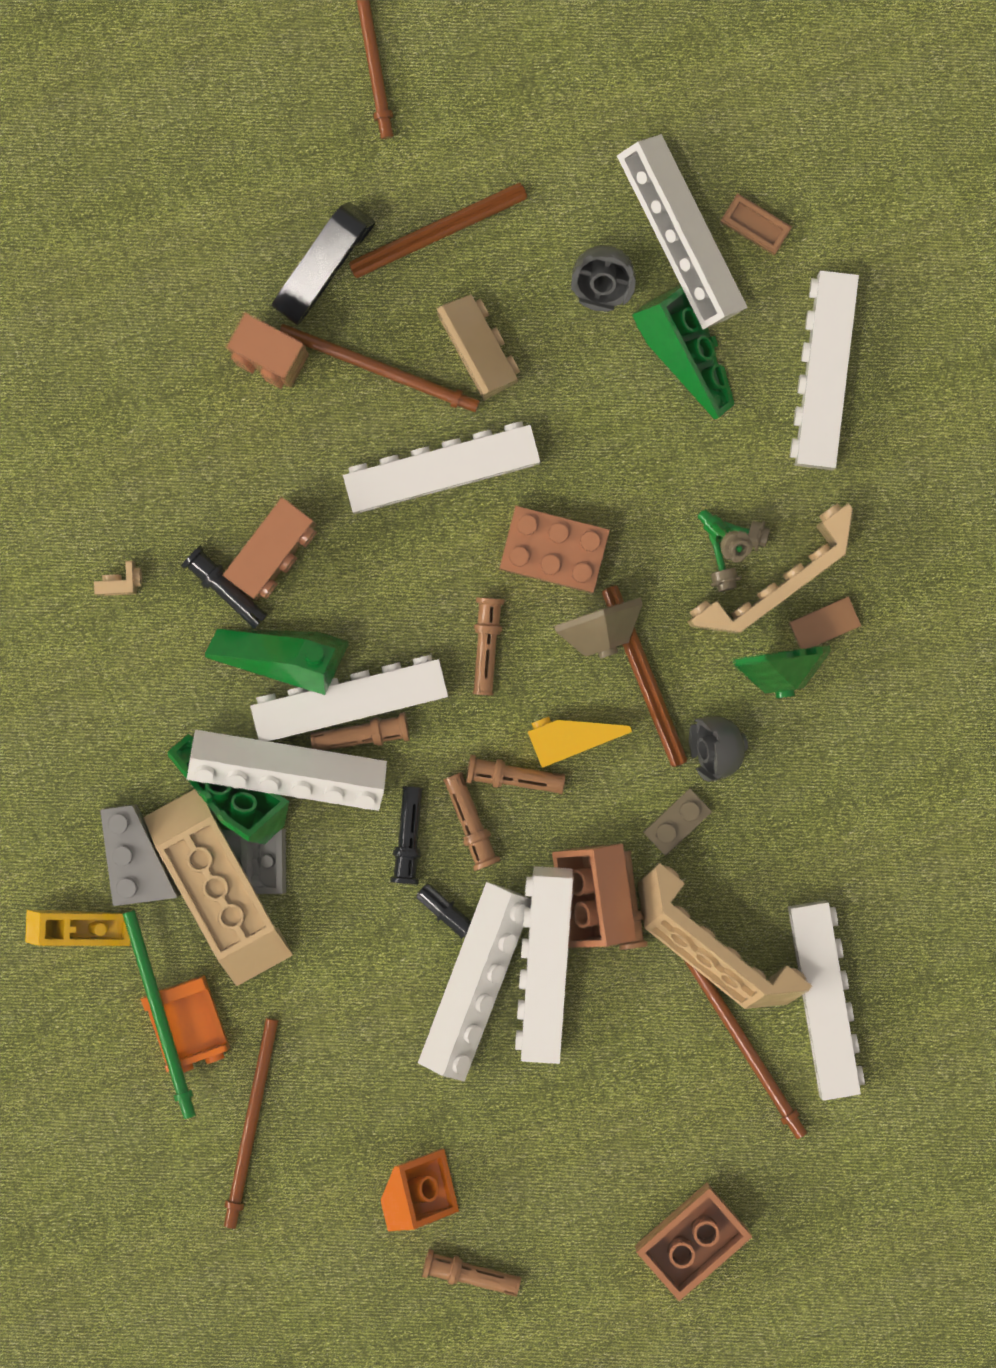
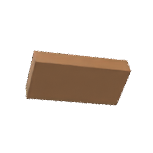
M738 193L720 223L774 256L792 226Z
M849 596L789 622L800 649L812 648L861 626Z

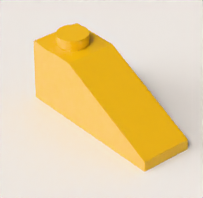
M549 716L531 723L533 729L527 731L542 768L632 732L629 725L555 720L551 722Z
M27 910L26 943L38 946H130V938L122 915L123 913Z

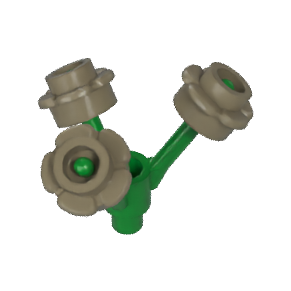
M704 509L697 518L704 524L703 529L709 534L719 568L718 572L710 574L713 582L711 587H717L718 592L737 588L736 581L741 580V576H737L736 568L726 569L723 556L726 559H731L732 562H740L751 553L752 547L755 548L754 551H758L759 546L766 547L770 528L765 527V521H762V523L752 521L750 529L723 521L719 516H713L707 509Z

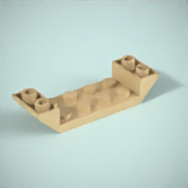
M837 503L819 516L822 522L816 527L829 545L825 544L810 554L808 557L811 562L805 567L800 563L782 576L786 581L777 586L774 582L757 594L760 600L755 604L751 605L748 601L731 613L734 618L733 620L729 618L718 601L709 604L706 600L689 612L693 618L687 621L690 627L735 634L742 632L846 555L852 507L849 503L843 507H840Z
M194 789L143 818L155 848L218 962L234 984L238 986L293 956V953L279 928H275L217 823L214 812Z
M659 863L638 882L642 914H644V928L744 1009L788 1005L811 989L812 985L806 981L804 974L788 966H785L767 979L762 971L755 967H750L742 961L740 954L731 947H725L717 941L715 934L704 926H699L691 920L689 913L685 909L671 904L674 897L685 884L679 879L678 873L672 868Z

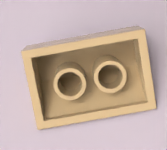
M472 294L437 308L438 318L484 401L518 383L516 374L520 373V370L512 355L507 358L505 357L500 347L505 344L496 327L490 329L485 318L490 315L481 299L475 301Z

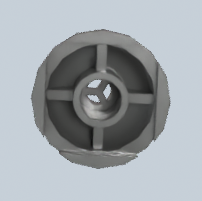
M610 245L591 247L579 255L573 266L572 291L579 297V302L589 309L604 312L612 311L614 306L621 303L625 305L629 302L635 292L636 273L632 261L618 248Z
M707 716L695 719L694 721L697 724L691 725L689 729V746L692 759L698 756L701 767L696 768L698 774L703 780L708 782L721 780L734 774L741 767L745 751L748 749V741L745 734L730 719L720 716Z

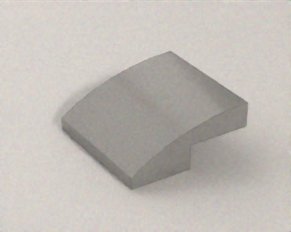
M231 829L222 830L257 894L286 893V829H281L266 844L249 842Z

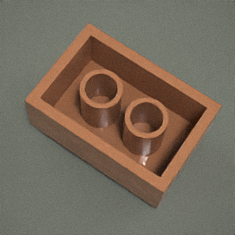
M244 313L226 347L232 354L230 358L234 360L233 362L238 367L251 374L254 373L255 369L260 371L259 374L262 375L266 382L279 389H282L283 385L292 388L309 356L303 343L247 313Z
M281 497L223 576L253 599L258 601L261 597L268 599L278 586V583L274 580L280 572L287 573L298 558L294 554L302 545L306 548L316 536L317 532L314 528L317 524Z
M515 506L499 570L593 594L610 530Z
M623 844L583 846L552 852L554 868L573 869L568 948L608 947L636 941L635 922L632 913Z
M707 1182L635 1245V1249L641 1259L677 1300L680 1301L748 1242L752 1235L750 1230Z

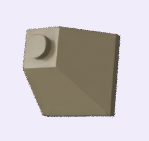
M640 597L554 626L556 633L585 657L598 653L601 659L618 653L617 646L629 643L643 603Z

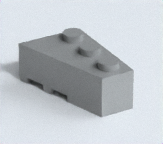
M138 805L101 809L113 906L172 899L181 896L178 887L175 885L167 867L155 848Z

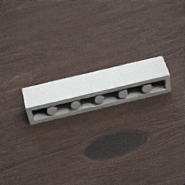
M662 134L638 141L617 155L702 329L726 321L748 308Z
M820 270L817 274V279L811 278L809 298H814L813 311H807L805 330H810L809 343H803L801 361L807 362L805 375L800 374L797 393L803 394L801 407L796 406L794 414V426H799L798 438H792L790 457L795 458L794 466L834 470L836 468L859 275Z
M522 421L505 425V432L494 435L491 430H486L473 434L474 440L461 443L460 438L443 442L442 449L430 451L428 446L410 451L412 457L399 460L398 455L382 458L379 460L380 465L368 468L367 463L349 467V474L343 475L352 511L354 514L540 465V458L531 425L523 426Z
M427 655L413 659V666L401 668L400 662L381 667L383 673L370 676L369 670L350 674L351 681L340 684L338 678H334L325 695L297 687L287 690L288 697L276 699L275 693L257 697V704L251 705L250 708L258 740L272 741L449 697L440 660H432V656Z
M195 730L187 780L379 811L385 786L387 761Z
M534 866L533 877H526L525 896H532L531 908H524L523 927L530 928L529 939L522 938L521 958H527V970L520 969L519 989H525V1000H518L517 1019L523 1020V1031L516 1030L515 1050H521V1061L560 1064L573 869Z
M486 882L418 1063L441 1076L465 1081L523 929L524 908H531L530 898L508 888Z
M826 900L788 906L798 970L804 974L806 981L812 985L811 989L803 994V1001L819 1097L822 1100L859 1095L861 1094L860 1085H865L862 1066H856L854 1054L859 1053L857 1035L851 1034L849 1022L854 1021L851 1002H845L844 990L849 989L846 970L840 971L838 958H843L844 956L841 939H835L833 926H838L836 908L830 907L829 902Z

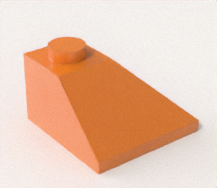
M439 1149L393 1168L381 1197V1205L388 1231L414 1230L459 1212L444 1149Z

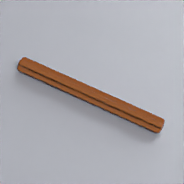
M521 183L514 184L350 261L349 267L356 278L366 275L526 200V190Z
M617 585L602 591L607 608L624 603ZM634 627L629 643L623 644V647L670 765L676 767L686 763L687 757Z

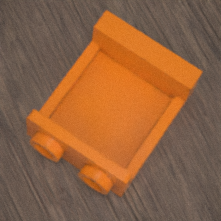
M205 975L160 990L159 993L183 1073L194 1069L193 1063L205 1059L206 1064H210L225 1058L223 1052L228 1051L230 1045ZM146 995L143 998H141V1002L144 1011H148L149 1017L151 1019L155 1034L157 1036L161 1051L166 1062V1058L163 1052V1048L160 1042V1038ZM166 1062L165 1069L166 1072H169V1068Z

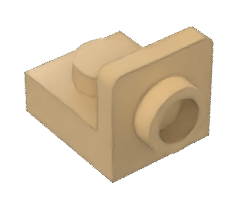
M132 560L125 561L126 580H122V575L119 574L102 575V581H94V594L97 596L137 594V587H142L141 567L136 568V563Z

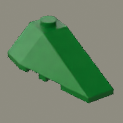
M681 284L647 302L632 314L637 328L648 346L713 419L721 417L735 405L725 368L718 364L714 348L718 347L716 336L710 337L708 328L702 329Z
M217 629L205 652V658L325 695L349 645V641L312 631Z
M830 645L737 658L733 659L734 666L765 694L775 692L776 698L795 696V689L805 688L830 654L831 649Z
M189 734L173 746L167 754L186 779L194 738ZM188 780L222 824L249 842L266 844L285 826L289 801L279 794Z

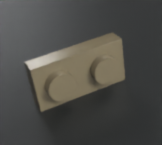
M689 788L648 826L643 833L666 856L712 811Z

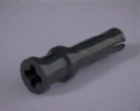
M200 545L182 563L181 567L183 569L188 568L202 581L201 586L203 588L206 587L208 589L211 587L252 626V629H255L260 622L251 613L260 621H263L268 614L259 608L235 584L223 576L225 572L224 567L221 564H215L203 552L204 548Z
M402 786L398 847H395L392 855L395 856L394 876L390 877V882L419 885L416 873L418 858L421 857L422 852H420V849H417L423 788Z

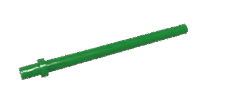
M132 910L122 915L176 1092L173 1097L175 1102H179L183 1119L196 1116L191 1097L194 1095L192 1089L188 1090L136 912Z

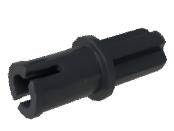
M430 884L424 885L417 893V899L437 916L436 920L438 922L442 920L463 939L468 932L471 921L454 906V901L450 903Z

